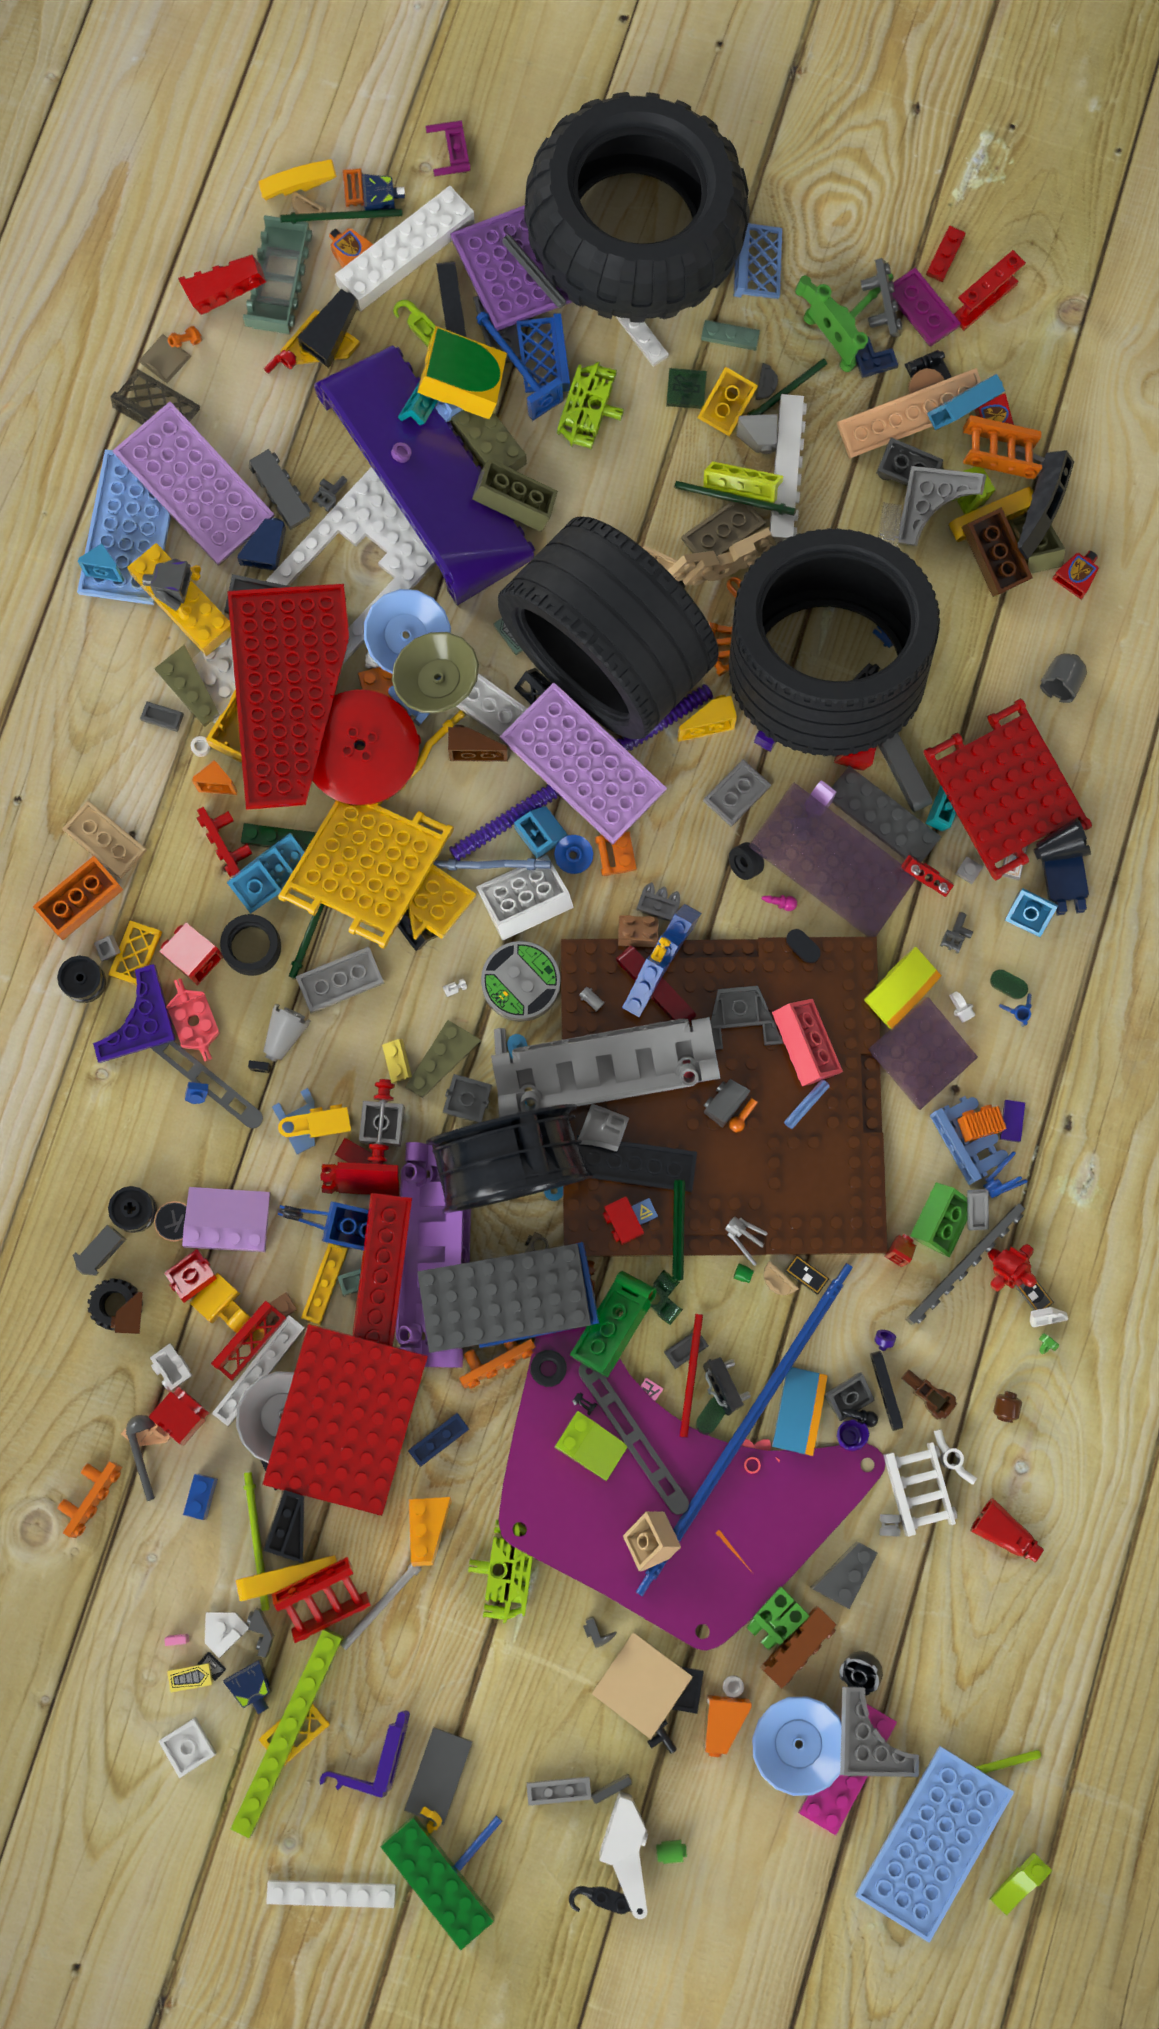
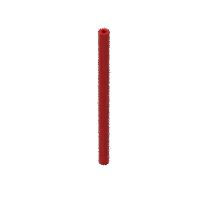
M695 1314L680 1429V1437L688 1438L703 1321L702 1314Z

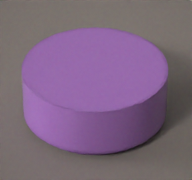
M402 442L396 443L391 451L392 457L401 463L407 462L412 453L411 448Z

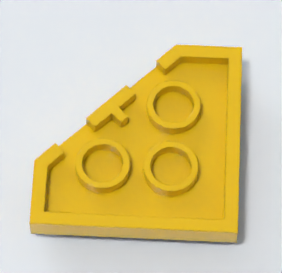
M316 309L280 350H290L296 356L297 364L320 362L301 348L298 341V336L320 313ZM346 332L334 360L349 358L359 347L360 341Z

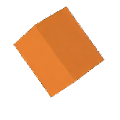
M215 760L192 779L198 792L237 795L238 792L233 781Z

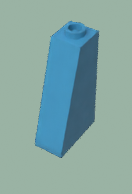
M995 374L928 412L927 415L934 429L937 430L958 420L1003 393L1005 389L1002 381Z

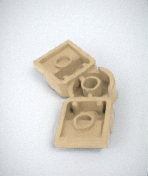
M766 528L729 547L730 552L716 556L714 551L685 554L668 572L677 581L683 580L684 585L693 584V586H697L706 580L717 581L734 574L739 569L749 568L751 565H754L755 560L761 557L760 553L767 552L771 546L777 544L769 528Z

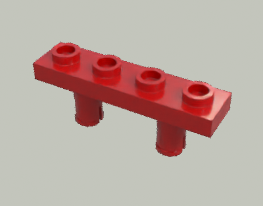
M204 807L199 808L197 812L200 816L196 817L202 828L206 826L209 831L206 836L211 844L215 843L218 847L215 852L220 861L224 859L227 863V866L224 868L229 877L236 875L240 871L237 867V862L253 853L248 844L233 852L228 851L218 832L219 829L234 822L229 811L213 819L209 817Z

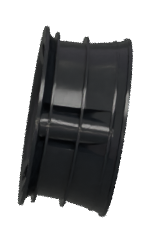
M576 1104L556 1105L503 1116L458 1128L428 1139L426 1144L432 1145V1153H434L439 1173L438 1178H440L445 1198L443 1213L458 1212L500 1203L593 1177L594 1174L589 1171L588 1165L585 1163L577 1146L582 1141L580 1139L575 1140L570 1121L576 1118L575 1115H570L571 1111L577 1108Z

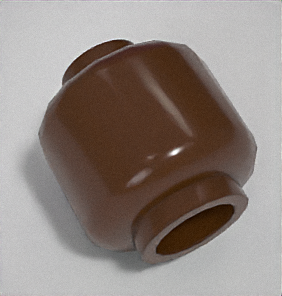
M1010 1391L997 1395L993 1410L997 1419L1008 1423H1013V1420L1019 1419L1022 1400L1017 1398L1016 1393Z

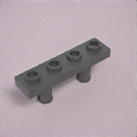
M883 258L876 259L877 276L861 280V286L863 291L877 287L881 288L885 311L884 313L868 317L870 328L887 324L890 335L894 338L901 336L902 323L896 314V311L899 310L896 299L893 300L892 293L895 292L893 281L889 280L888 275L891 274L889 262L886 263Z

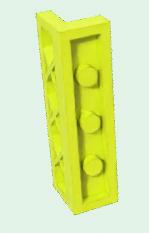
M712 461L704 470L703 487L775 503L778 487L783 482V476Z

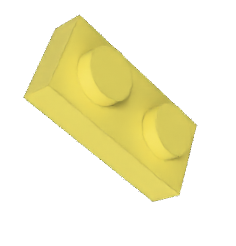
M403 1039L383 1044L382 1047L391 1083L412 1078Z

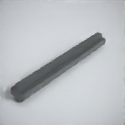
M509 234L502 239L505 247L558 308H562L566 304V299Z

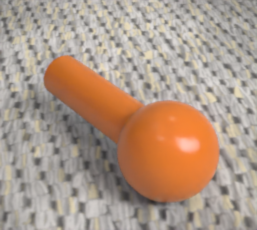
M751 1098L741 1113L731 1118L729 1127L732 1131L740 1132L744 1129L745 1119L758 1103L755 1099Z

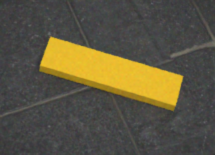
M332 1243L328 1244L301 1319L321 1325L338 1280L337 1276L340 1274L349 1250L348 1248Z

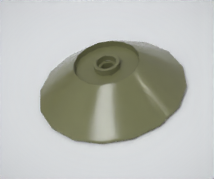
M430 632L415 638L401 650L393 665L392 683L396 695L407 707L421 713H441L456 707L470 695L478 679L479 662L474 649L464 638L449 632Z

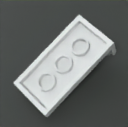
M479 673L477 682L470 695L456 706L499 737L528 709Z

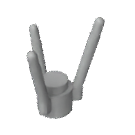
M734 1217L725 1228L729 1232L727 1236L733 1239L748 1260L755 1266L757 1264L736 1235L740 1237L744 1234L750 1240L763 1247L764 1244L747 1232L746 1227L763 1235H767V1232L746 1222L742 1218Z

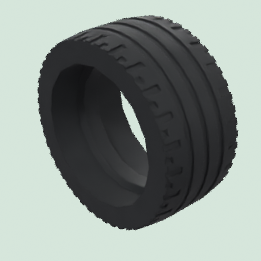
M245 914L234 918L225 926L220 938V949L223 958L233 970L243 975L257 976L273 968L278 961L281 953V939L270 921L258 915ZM249 927H257L264 930L270 940V948L266 956L254 963L239 961L232 951V941L241 930Z

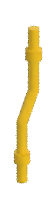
M461 710L450 720L447 719L442 724V727L426 741L411 778L422 769L432 746L448 732V727H453V725H456L465 717Z

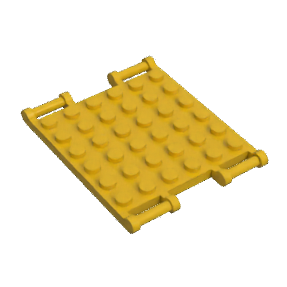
M335 801L281 890L278 899L297 905L307 910L313 916L316 915L321 903L354 918L349 928V933L353 935L358 934L385 949L443 846L452 835L454 827L431 819L421 811L416 813L412 821L380 807L383 801L361 806ZM420 823H424V824H426V825H428V826H430V827H432V828H434V829H437V830H439V831H441V832H443V833H442V835H441V834H439V833H437V832H434V831H432V830H430V829H428V828H426V827H424V826H421V825H419V824H420ZM292 889L314 901L311 904L290 894V891ZM361 922L383 932V936L381 937L360 927Z

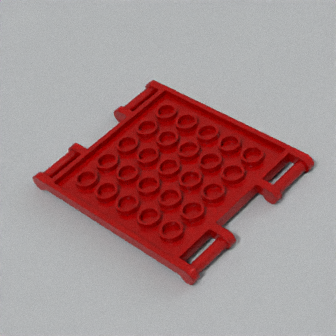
M1021 698L1002 711L987 716L993 731L964 746L961 735L955 733L946 741L933 748L928 747L923 751L930 767L995 881L1002 878L1003 874L1012 869L1029 863V858L1022 848L1049 833H1053L1071 820L1078 818L1083 830L1092 828L1090 819L1083 812L1028 713L1024 700ZM1018 711L1019 717L1002 726L1000 725L999 720ZM953 745L955 746L956 751L939 760L935 758L936 754ZM1013 853L1015 854L1016 859L1000 868L995 866V863Z

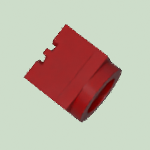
M178 1386L174 1392H169L148 1417L160 1426L162 1430L167 1432L178 1444L184 1446L206 1421L205 1418L209 1412Z

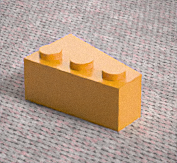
M451 1497L409 1499L412 1566L434 1565L451 1506Z

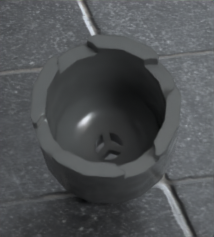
M1063 653L1056 656L1041 679V690L1050 698L1052 696L1060 698L1059 702H1073L1087 675L1085 663L1076 654Z

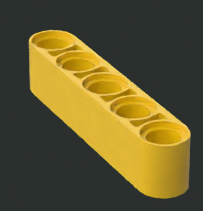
M1032 487L1024 488L951 521L948 526L957 542L964 541L966 537L961 528L962 526L1001 507L1008 521L1027 513L1034 491Z
M336 1555L237 1579L235 1581L239 1600L244 1601L275 1593L336 1563Z

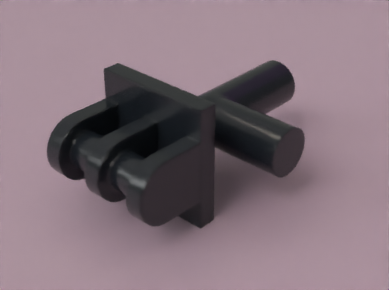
M665 1719L657 1730V1735L647 1742L651 1748L663 1742L669 1753L672 1754L677 1748L663 1728L668 1724Z

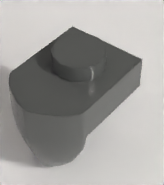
M594 1617L585 1619L586 1625L583 1627L587 1638L592 1637L595 1648L605 1645L617 1634L615 1631L600 1636Z

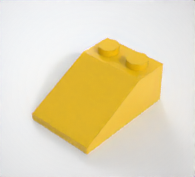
M725 366L697 418L730 437L738 423L739 416H742L758 385Z
M719 695L715 697V699L711 700L679 726L678 742L733 730L737 715L732 696Z

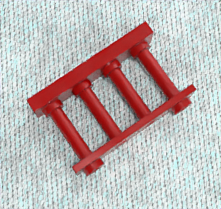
M1014 250L1008 253L958 297L964 305L954 313V316L961 323L960 328L963 331L1018 285L1019 281L1013 275L1026 262Z
M348 1557L272 1594L274 1607L277 1612L285 1609L295 1626L291 1628L295 1643L306 1640L311 1635L371 1606L367 1592L359 1595L350 1578L354 1573ZM339 1581H343L352 1598L341 1604L331 1588V1585ZM321 1590L324 1591L333 1607L321 1613L312 1597L313 1594ZM302 1599L305 1600L314 1616L303 1623L293 1606L294 1603Z

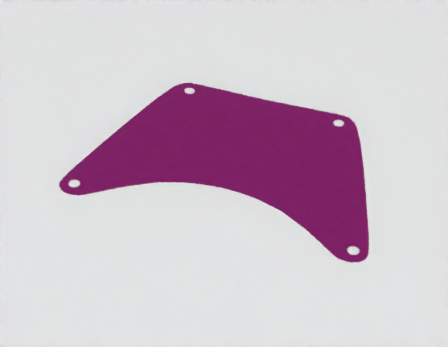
M586 1327L537 1336L534 1342L536 1348L533 1349L534 1353L531 1355L502 1486L499 1510V1528L502 1537L513 1547L604 1594L696 1649L707 1651L717 1648L747 1624L777 1589L786 1584L859 1504L885 1470L886 1463L883 1454L877 1448L867 1443L862 1449L856 1451L846 1450L840 1445L815 1448L813 1456L789 1450L766 1451L741 1446L679 1542L681 1545L680 1549L667 1561L657 1579H653L644 1595L640 1596L636 1593V1590L647 1575L645 1573L647 1569L644 1571L638 1570L623 1535L646 1511L665 1512L672 1529H674L683 1514L677 1515L669 1510L628 1447L607 1481L555 1448V1445L577 1411L603 1427L622 1442L624 1441L579 1376V1367L582 1363L570 1355ZM544 1350H553L560 1353L567 1364V1372L564 1379L553 1387L539 1385L530 1373V1365L533 1358ZM619 1358L608 1378H605L690 1504L728 1442L711 1437L690 1426L688 1438L680 1437L681 1420L657 1404L632 1378ZM550 1360L544 1361L541 1364L542 1374L545 1376L554 1375L556 1373L555 1363ZM587 1368L586 1373L590 1375L592 1374V1370L590 1368ZM600 1379L592 1383L601 1398L609 1393ZM577 1393H582V1398L591 1404L597 1403L590 1416L587 1414L588 1411L579 1403L577 1405L573 1404V1399ZM583 1400L581 1401V1402L584 1403L586 1406L590 1407V1406H589L587 1403H585ZM615 1401L607 1406L624 1433L628 1435L634 1431ZM640 1439L633 1443V1446L651 1473L660 1469ZM755 1457L760 1461L761 1467L757 1473L751 1474L745 1470L744 1462L747 1458ZM864 1458L873 1460L874 1469L871 1472H864L861 1469L860 1464ZM754 1459L748 1460L746 1464L747 1469L752 1472L756 1471L758 1462ZM666 1477L658 1481L667 1496L675 1492ZM517 1522H522L527 1527L526 1534L522 1537H518L513 1533V1526ZM718 1530L722 1532V1534L729 1541V1543L732 1545L735 1551L739 1554V1556L742 1558L745 1564L731 1551V1549L723 1542V1540L719 1536H717L716 1532ZM700 1624H705L709 1628V1636L705 1639H700L695 1634L696 1627Z

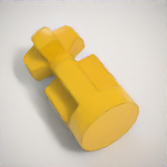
M665 937L659 940L661 945H657L651 954V958L657 962L662 961L667 951L665 946L668 947L671 943Z

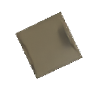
M162 334L140 358L139 362L164 382L168 383L191 358V355L181 347H171L168 343V337Z

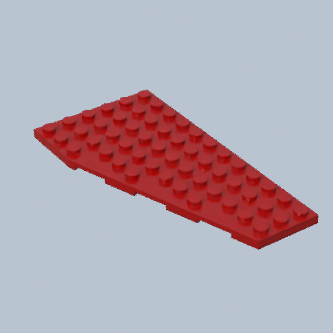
M344 584L227 591L246 810L306 805L349 642Z

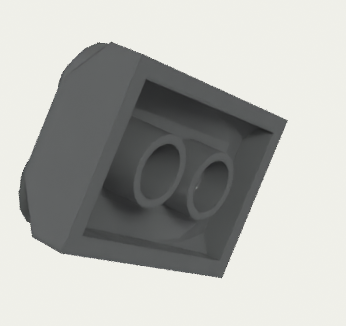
M891 437L876 473L883 480H894L908 486L911 466L944 469V459Z

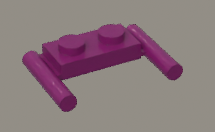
M462 120L425 126L426 133L445 131L451 166L433 169L434 177L471 171Z

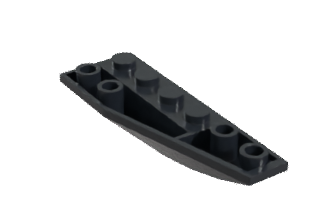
M1067 450L1048 452L1042 462V469L1037 478V485L1032 494L1030 508L1027 511V518L1018 541L1017 548L1025 559L1030 558L1042 541L1064 498L1074 466V460Z

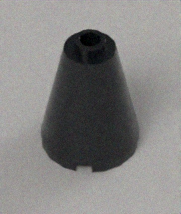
M1078 818L1071 820L1036 843V848L1033 849L1037 860L1041 859L1042 862L1091 855L1090 846H1086L1087 837Z

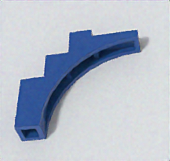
M684 904L674 914L667 930L659 938L660 940L662 937H665L671 941L668 947L665 946L667 951L662 961L657 962L653 960L651 955L646 959L622 1007L623 1009L637 1017L642 1015L661 978L686 938L694 929L702 913Z

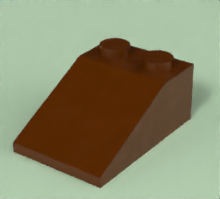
M464 725L448 727V753L450 761L508 762L507 746Z

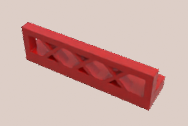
M265 1300L211 1364L233 1381L287 1318ZM272 1311L280 1317L275 1325H267V1317ZM256 1329H264V1338L261 1341H253V1333ZM250 1344L251 1353L246 1357H240V1348L243 1345ZM237 1360V1369L231 1375L224 1366L229 1361Z

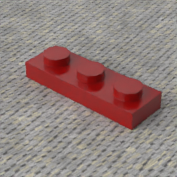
M949 225L927 270L926 276L943 283L966 232Z

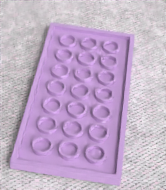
M171 402L167 403L113 450V453L217 565L222 563L246 542L265 518L271 519L274 517V513Z
M555 683L500 736V739L612 845L667 790L654 775Z

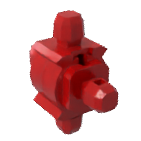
M1029 1244L1023 1245L1019 1251L1011 1247L1009 1251L1004 1249L1001 1252L992 1248L988 1252V1257L993 1262V1270L996 1276L990 1283L992 1289L1000 1291L1005 1284L1011 1289L1015 1285L1021 1286L1022 1284L1033 1287L1037 1283L1036 1277L1031 1273L1029 1261L1034 1249Z

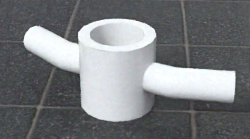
M942 1429L934 1431L937 1444L942 1451L940 1456L942 1465L948 1469H955L959 1476L973 1485L977 1478L963 1468L964 1456L962 1452L948 1447ZM950 1452L955 1453L957 1457L956 1464H949L947 1462Z

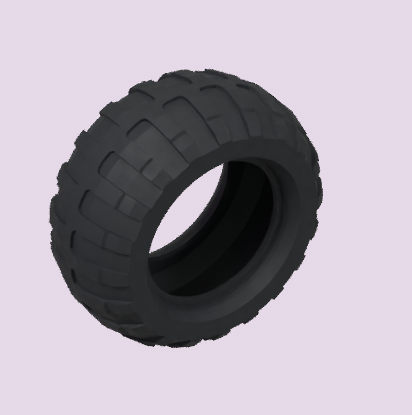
M629 92L616 93L610 99L588 101L576 113L563 117L555 126L552 135L549 138L546 137L538 149L526 182L524 218L528 228L529 243L537 261H541L547 278L555 287L557 286L566 292L569 300L580 307L587 306L598 311L599 316L608 319L616 316L630 318V322L636 323L644 322L646 318L659 317L664 320L676 316L680 310L689 307L694 308L710 294V291L713 288H717L731 272L732 266L742 250L749 222L748 183L744 168H741L739 165L737 151L732 142L719 133L718 126L707 116H700L691 111V106L683 101L677 100L673 103L668 100L659 99L660 94L647 92L646 96H630ZM620 174H641L656 178L672 187L687 204L693 220L685 229L669 239L655 243H632L617 239L601 230L588 217L580 200L592 186L606 178Z

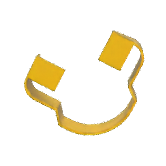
M423 1807L419 1814L433 1819L437 1824L434 1827L432 1826L434 1822L429 1820L426 1825L428 1832L437 1831L442 1823L440 1815L427 1807Z

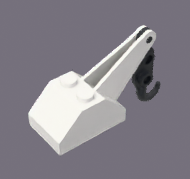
M622 1791L618 1792L599 1852L600 1861L613 1865L624 1893L604 1886L575 1887L569 1895V1904L577 1912L580 1911V1908L576 1906L574 1900L577 1895L582 1894L588 1897L596 1906L618 1914L632 1912L637 1919H643L647 1915L639 1849L641 1845L645 1846L648 1833L630 1794Z

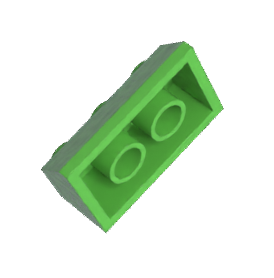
M936 1182L910 1236L919 1243L950 1258L967 1222V1197L953 1187Z

